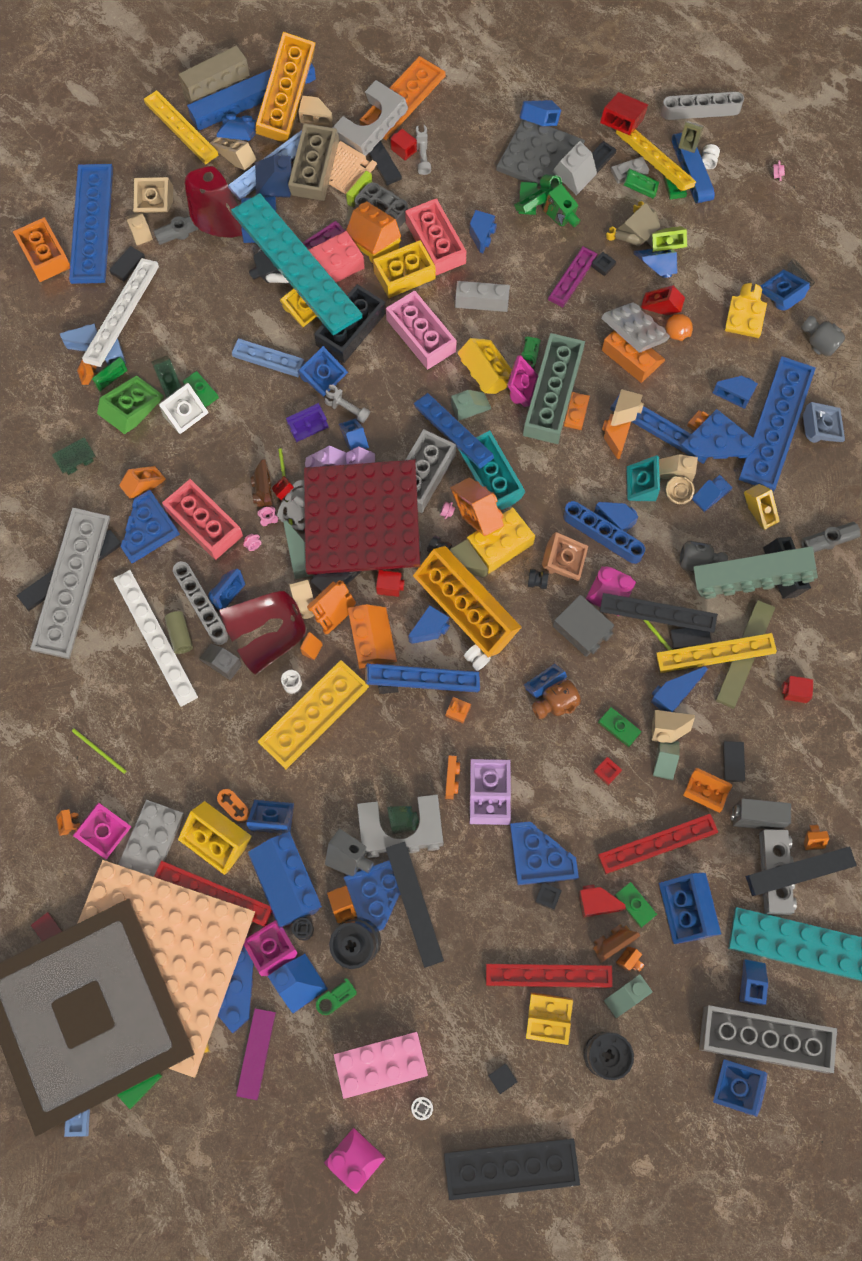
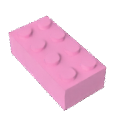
M416 291L411 292L386 308L387 321L427 370L456 352V339Z
M417 1032L334 1054L343 1099L428 1076Z

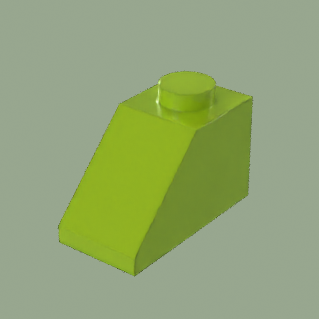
M682 226L664 228L652 233L653 252L687 247V229Z

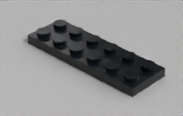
M574 1138L444 1153L449 1201L580 1185Z

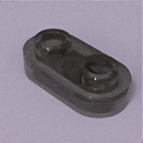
M791 259L787 263V271L809 282V289L815 284L814 280L798 261Z

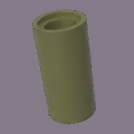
M175 611L167 614L164 619L174 653L183 654L191 651L193 646L183 612Z

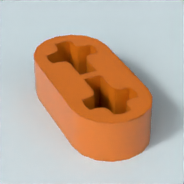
M223 789L219 792L217 801L220 806L236 822H245L250 814L247 806L230 789ZM224 795H231L230 800L233 802L232 805H230L226 801L222 803L224 801ZM236 806L239 810L245 809L243 817H235L237 815V812L234 810Z

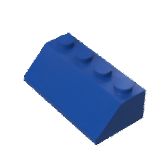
M290 832L273 837L248 852L279 928L293 923L298 918H305L315 914L322 907Z

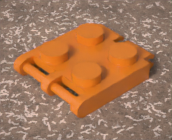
M339 580L336 583L332 582L307 605V608L315 615L316 622L320 623L323 627L324 634H329L349 615L348 608L353 607L356 601L351 593H349L344 582Z

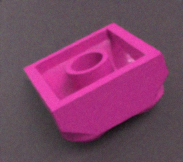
M521 355L517 356L514 361L507 386L510 389V398L513 403L522 404L524 407H527L531 404L538 374Z
M602 566L586 600L600 607L603 593L629 597L636 582L629 575L611 567Z
M98 802L79 825L73 836L104 859H107L132 826Z
M276 920L246 938L244 942V947L261 976H269L286 963L294 960L297 955V951L283 927H278Z
M353 1127L324 1164L348 1188L357 1194L384 1161L385 1157Z

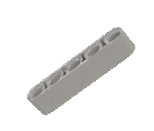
M740 92L668 96L663 101L661 116L666 120L733 116L740 113L744 96Z
M177 562L173 567V573L211 640L217 645L226 643L228 633L190 566L186 562ZM181 571H187L184 575H179ZM190 586H196L193 590H188ZM201 600L205 601L203 605H196ZM208 616H214L211 621H205ZM217 631L223 632L222 635L218 637L214 636V634Z

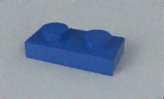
M553 664L525 683L524 686L532 696L537 698L543 695L546 688L567 678V675L563 669Z

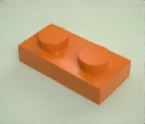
M572 392L564 427L582 430L590 396Z
M449 755L445 799H453L454 794H458L459 782H455V774L460 772V762H456L457 756Z

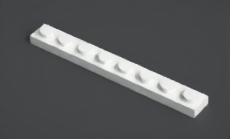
M141 258L82 357L84 363L101 367L159 268L158 262Z
M131 570L113 578L179 705L183 706L197 699L196 692Z

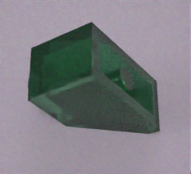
M168 355L151 361L166 398L181 388Z
M412 806L387 807L392 835L416 830L415 824L419 823L417 811L413 812Z

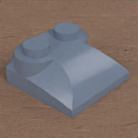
M814 402L806 406L803 420L808 440L814 443L820 440L845 441L840 408Z

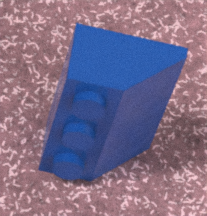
M691 873L659 883L673 944L721 935L706 873Z

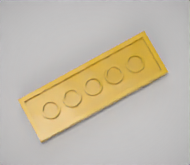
M340 660L257 741L258 744L286 770L369 688V685Z

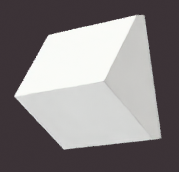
M186 383L159 403L163 417L179 434L208 414V411L189 383Z

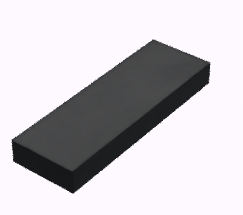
M380 140L368 155L371 160L377 163L375 167L385 184L390 185L402 180V176Z

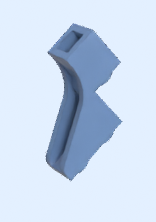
M95 324L68 330L60 333V336L67 349L86 352L98 331ZM118 338L105 358L108 366L119 357L126 363Z

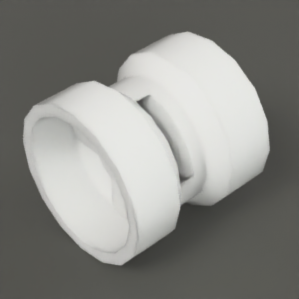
M706 145L703 149V156L701 158L706 169H714L717 165L720 149L716 145Z
M476 644L464 654L465 659L473 663L476 671L482 669L491 659Z
M288 670L282 674L281 682L284 690L290 694L298 693L302 688L299 673L294 670Z
M425 1097L417 1098L411 1107L413 1116L419 1120L429 1118L433 1112L431 1101Z

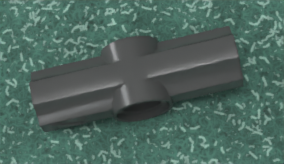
M178 216L173 218L170 224L155 229L153 232L158 244L161 245L176 238L179 240L186 239L189 233L198 230V228L193 224L190 216L185 218Z
M855 522L839 527H829L824 532L803 538L801 540L802 548L813 546L814 553L824 549H833L836 545L859 538L861 536L860 528Z

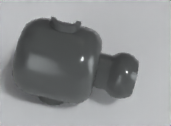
M809 316L801 326L803 331L811 334L809 342L813 346L812 349L819 355L822 353L825 356H831L845 340L842 329L836 326L835 323L832 324L831 322L824 321L820 325L814 316Z
M687 541L683 544L680 553L681 568L690 572H694V566L728 561L726 553H714L713 546L708 543Z

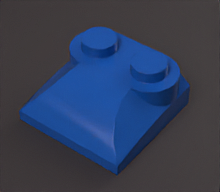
M226 114V117L222 118V126L217 132V137L250 141L256 135V120L252 119V116H242L240 118L236 117L235 114Z
M782 270L760 287L762 288V293L775 302L777 309L787 310L805 298L809 290V282L786 270Z
M324 346L297 371L301 379L308 382L323 397L326 395V390L328 392L331 390L329 385H336L348 373Z
M234 569L222 576L215 588L209 592V601L218 611L227 608L246 585L241 571Z
M723 1060L713 1103L757 1117L766 1089L767 1073Z

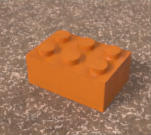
M45 217L13 231L39 282L70 269L68 259Z
M469 477L450 487L462 519L483 536L504 526L502 521L504 518L503 514L496 505L498 502L497 498L485 486H481L478 481H474Z

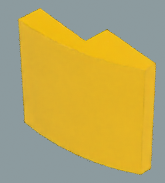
M531 992L526 1039L568 1045L573 998Z

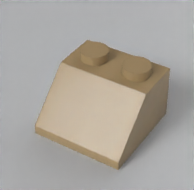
M168 177L134 178V213L169 211L173 203V184Z

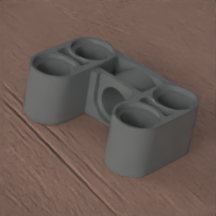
M375 182L368 183L355 198V209L367 201L395 218L398 228L406 221L405 211L408 210L407 202Z

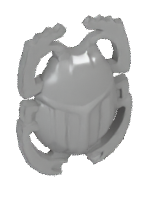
M299 480L293 484L294 488L286 495L285 500L288 502L283 501L281 503L277 517H279L281 522L286 521L285 519L288 518L293 519L296 525L291 526L295 529L303 530L305 529V522L299 524L298 521L305 519L304 480ZM298 486H303V487H301V488L296 489L294 492H292V491H293L295 488H297ZM284 507L287 508L286 516L283 514Z

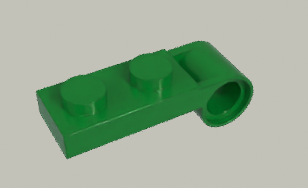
M550 174L543 175L540 180L541 188L514 204L516 211L529 213L535 206L545 203L548 193L559 184H562L561 177Z

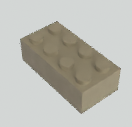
M236 45L180 73L179 78L184 98L188 104H191L249 79L250 75L247 59Z
M304 123L288 184L292 196L325 200L339 144L336 128Z

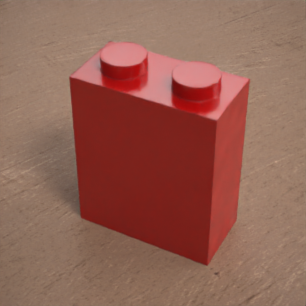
M618 92L604 107L600 123L631 135L644 120L649 104Z

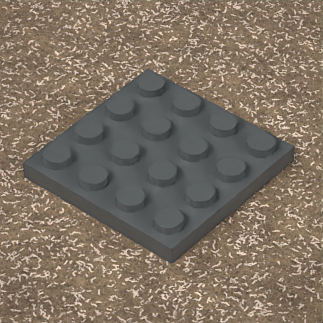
M522 120L500 159L496 171L524 182L538 183L537 187L541 188L540 180L545 174L555 175L552 171L579 141L584 144L585 140L550 126H541Z

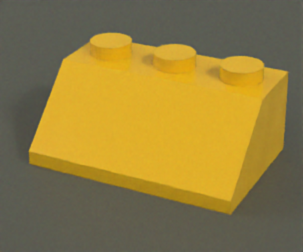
M470 338L458 351L461 362L470 370V375L476 379L484 393L496 394L506 389L512 371L506 360L491 340Z
M204 801L190 812L178 840L225 875L244 852L252 836Z

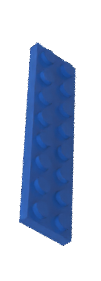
M112 164L78 165L69 275L71 284L106 283L113 179Z
M781 356L753 436L759 442V445L745 459L738 480L755 486L761 484L772 489L774 492L816 367Z

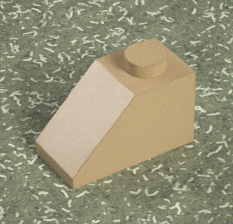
M302 96L299 108L300 123L333 127L332 112L318 97Z
M135 213L125 217L136 245L153 240L143 213Z
M621 389L611 425L616 426L634 421L637 413L641 414L644 405L641 402L642 395Z
M679 454L659 459V477L668 480L675 476L686 477L692 482L696 474L698 457Z
M305 580L290 584L293 599L298 605L302 618L308 619L313 617V612L307 608V605L314 600L309 581Z
M655 710L652 720V741L673 743L691 731L695 715Z

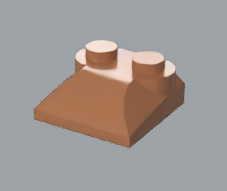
M555 532L546 546L542 562L544 570L549 571L550 574L557 573L579 581L588 546Z

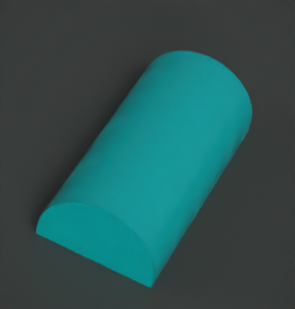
M488 431L476 438L493 453L494 459L481 469L460 450L459 452L475 480L481 486H485L488 491L495 494L498 501L496 503L497 508L503 510L518 502L523 497L525 490L491 431Z

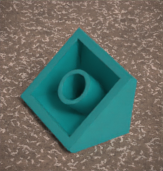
M657 455L627 466V499L629 501H656L660 491L659 456Z

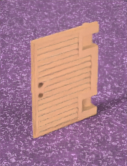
M340 141L329 185L346 194L364 172L368 171L371 173L377 163L373 160L371 162L366 160L365 155Z

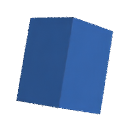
M254 800L247 820V827L250 831L280 834L291 833L294 803Z

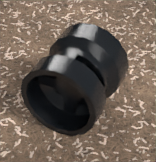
M435 535L427 547V552L431 553L433 549L443 546L450 550L452 544L447 541H441V538Z
M530 569L528 587L534 588L538 586L541 589H547L549 571L543 570L538 572L536 569Z
M298 918L292 925V932L299 940L306 941L313 936L314 926L307 918Z

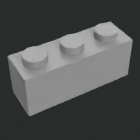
M457 281L455 308L507 312L510 285Z

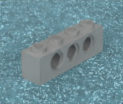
M763 830L759 833L762 871L794 862L793 857L790 856L792 838L789 836L788 830ZM773 847L781 851V857L773 853ZM795 884L780 888L784 892L783 898L777 896L776 890L763 893L764 914H793L797 908L796 898L793 897Z

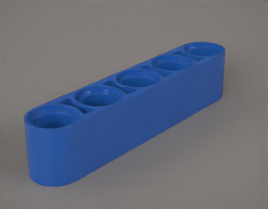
M682 132L673 134L672 145L680 166L696 181L695 186L690 188L695 203L714 200V188L698 148H696L695 153L680 149L679 144Z
M571 501L566 504L563 518L568 524L630 563L636 564L642 560L645 552V546L642 542L578 502ZM569 511H574L577 514L572 515L569 513ZM584 521H590L592 524L588 525ZM601 530H604V531H606L608 534H602V533H600V531H601ZM616 540H620L624 544H617ZM632 550H636L640 554H633Z

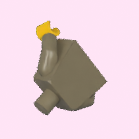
M639 201L638 206L633 205L634 214L618 228L617 232L615 227H610V233H606V238L610 241L616 238L636 246H640L647 241L652 247V233L660 228L657 212L650 208L647 203L644 204L643 201Z

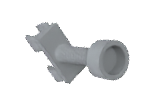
M424 125V132L422 133L418 131V126L416 127L417 150L420 151L421 162L417 166L418 173L421 175L431 173V164L427 162L426 155L427 127Z
M329 385V389L334 390L335 393L326 390V396L333 399V401L325 398V404L332 406L333 409L341 405L350 412L355 413L357 420L364 423L370 414V410L365 407L359 409L353 404L351 405L350 402L348 403V401L342 399L341 389L338 390L335 385Z

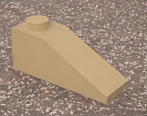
M219 137L210 142L218 153L235 167L245 170L250 168L257 160L248 142Z

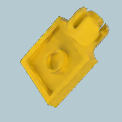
M746 283L741 287L740 295L738 297L732 296L724 331L759 338L767 303L761 301L762 288L759 285L755 284L754 290L751 292L752 283Z

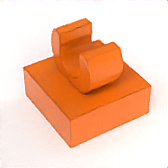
M83 359L77 372L81 384L89 385L91 379L98 374L94 373L97 366L84 363Z
M698 410L687 426L695 431L709 415L704 411Z
M453 697L445 716L464 723L471 704Z
M70 810L60 811L56 816L59 836L68 835L71 830H76L79 827L80 823L74 824L71 820L79 816L78 813L70 814Z
M810 825V831L807 832L803 842L805 850L825 849L829 840L828 832H820L818 825Z
M629 946L616 961V964L628 971L633 969L640 972L644 967V964L639 961L642 954L637 949Z

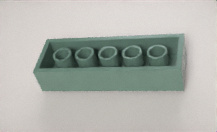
M550 333L524 425L523 436L554 444L559 443L583 355L585 341Z
M813 546L694 566L696 587L701 597H705V599L715 598L718 594H724L725 596L734 595L736 591L753 592L755 588L761 587L763 589H772L775 587L774 585L779 584L790 586L797 581L809 583L818 578Z

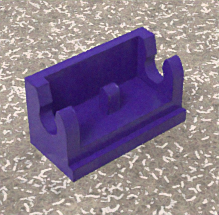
M319 403L286 418L287 426L296 442L329 428L326 416Z

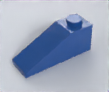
M702 667L666 682L662 687L658 685L652 692L654 697L651 703L661 711L673 712L705 675L708 668Z

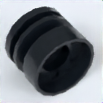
M599 1032L587 1040L583 1050V1058L586 1067L594 1075L606 1080H617L630 1072L634 1063V1052L631 1044L625 1037L617 1033ZM608 1050V1053L611 1054V1057L606 1058L605 1060V1057L602 1056V1053L607 1052Z

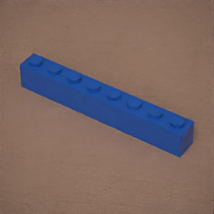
M312 63L305 84L316 80L315 68ZM272 69L187 105L190 118L198 131L221 122L222 118L226 117V114L237 115L261 104Z

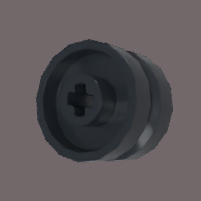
M361 917L352 918L337 927L332 933L329 942L330 953L340 966L348 969H357L367 964L378 954L381 946V936L376 925L370 920Z

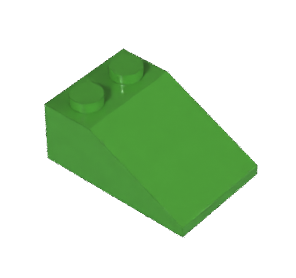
M135 376L100 397L97 414L123 434H126L152 411L163 399L164 395L138 376Z

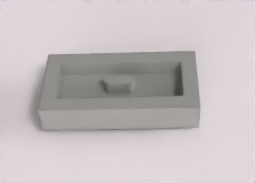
M643 157L612 166L611 168L617 184L624 182L629 168L643 175L649 173V168Z

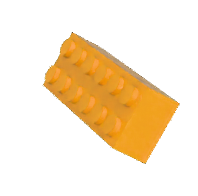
M283 32L257 119L256 134L283 143L289 140L313 59L315 42Z
M446 546L433 549L413 575L488 658L499 654L522 628Z

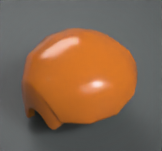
M676 314L668 319L665 330L670 335V338L683 341L685 338L691 337L693 324L686 315Z

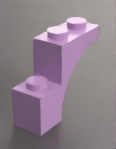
M328 446L306 457L305 466L319 467L374 463L375 453L361 447L346 453Z

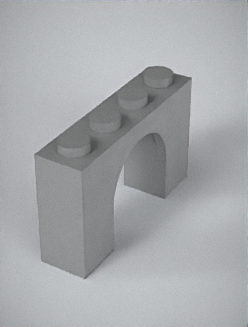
M377 80L373 82L365 93L369 103L382 111L380 117L370 125L359 126L342 116L332 127L337 129L339 141L365 156L373 150L374 146L383 139L385 134L394 127L395 123L408 110L404 97Z
M438 795L418 797L419 827L413 835L405 839L391 838L382 830L378 801L358 804L361 843L367 847L365 855L368 858L378 857L379 853H387L386 847L404 841L409 853L419 852V849L427 848L428 851L439 850L440 846H443V835Z

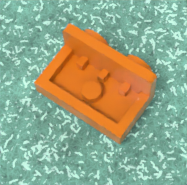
M695 768L689 778L683 796L720 813L733 785L706 771Z

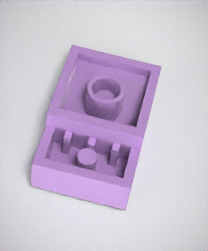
M471 759L470 824L510 825V760Z

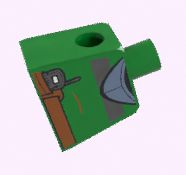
M559 184L548 193L543 211L559 226L562 227L569 222L574 228L581 221L575 214L578 208L577 202L562 184Z

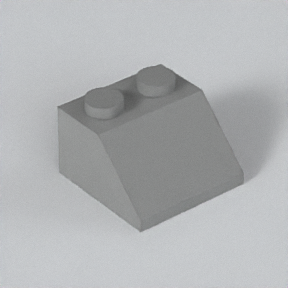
M581 141L568 152L552 171L555 175L561 177L562 182L576 196L597 174L592 152Z

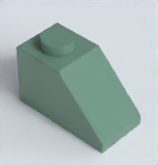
M466 390L451 396V407L458 421L491 409L483 392Z
M639 974L603 1001L614 1017L618 1018L653 991Z

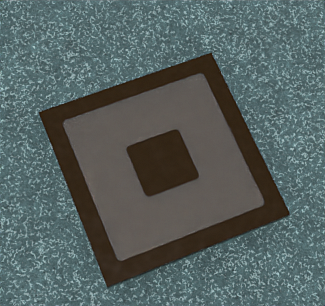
M129 898L0 962V1045L35 1137L195 1055Z

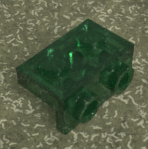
M85 437L52 454L62 473H67L68 475L78 471L77 467L82 464L87 466L93 463V458L96 457Z

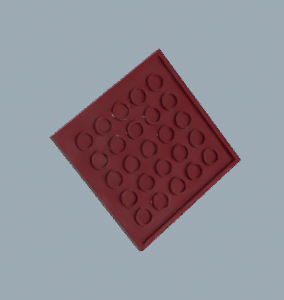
M415 460L304 468L305 558L307 575L421 567Z

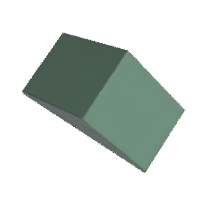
M678 741L658 743L653 776L673 780L680 756Z

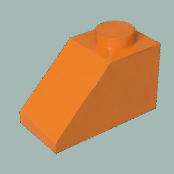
M610 414L609 420L604 421L602 430L605 431L604 439L615 457L620 459L631 421L612 426L613 414Z
M155 466L128 469L119 486L129 498H136L148 490H153L164 482L166 478Z

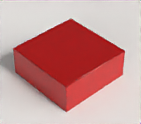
M283 476L271 489L282 500L294 486Z
M607 757L593 773L609 786L621 773L622 769Z

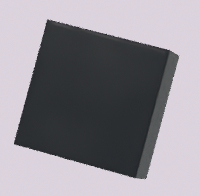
M602 252L592 262L591 267L605 276L616 265V261Z
M542 883L535 903L555 910L562 890Z
M506 1063L488 1075L499 1094H502L518 1082Z

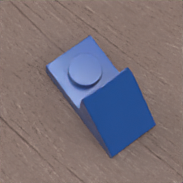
M719 475L713 481L708 480L693 496L692 500L705 512L732 490V486Z

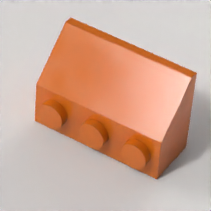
M367 201L353 210L346 229L353 242L373 255L401 237L396 219Z
M615 330L604 339L602 351L640 383L665 361V358L652 348L639 353Z
M366 604L348 608L359 669L365 668L367 663L387 664L397 662L386 607Z

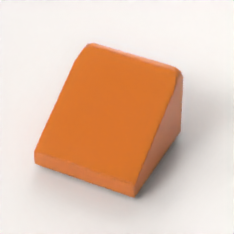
M309 632L300 647L302 655L315 660L323 644Z

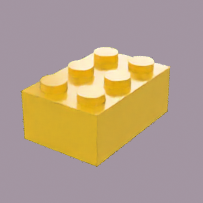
M421 240L373 259L374 273L388 298L436 279V267Z
M514 508L503 513V527L486 536L476 531L467 537L472 547L487 566L488 574L534 544V533Z

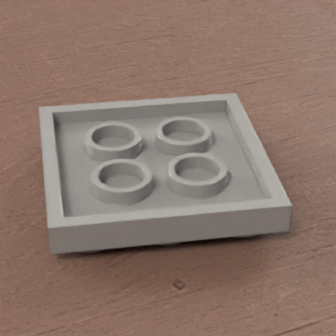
M633 302L605 312L601 318L639 353L666 342L670 337L662 326L655 323L651 316L645 314L640 306Z

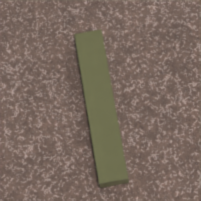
M757 600L742 638L765 634L775 607ZM755 657L731 662L716 702L732 709L735 708Z

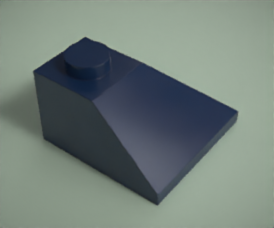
M273 155L255 162L256 195L260 193L263 197L290 198L291 192L288 184L291 176V156Z

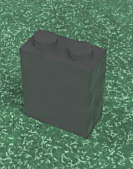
M581 595L554 620L553 627L586 657L590 653L595 654L601 647L599 644L603 640L608 641L614 634L612 632L614 624Z
M742 798L731 808L730 820H733V827L783 830L791 824V803Z

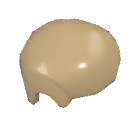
M673 477L667 482L665 489L668 499L674 504L688 503L693 498L695 492L693 483L686 477Z

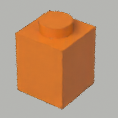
M347 886L327 893L337 923L357 917Z

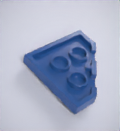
M716 409L681 444L680 448L688 455L698 457V459H702V457H713V459H727L728 457L747 458L759 445V442Z
M151 490L134 499L131 516H129L125 529L126 534L124 540H122L121 548L131 564L180 535Z
M532 822L510 824L517 885L575 880L579 878L576 857L559 846L547 834L540 831Z
M390 861L373 866L369 873L362 870L356 872L354 876L348 875L344 877L357 917L370 920L379 931L384 930L400 896Z
M244 945L218 1017L233 1034L250 1019L254 963Z

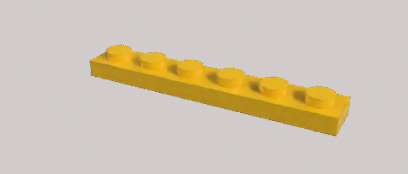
M157 90L144 98L145 104L205 165L219 156L218 151Z
M636 129L631 135L616 130V134L623 141L628 143L633 150L637 151L655 169L659 170L668 180L674 183L678 189L684 191L695 186L696 181Z
M769 633L658 652L656 657L660 673L776 654L777 650L773 634Z

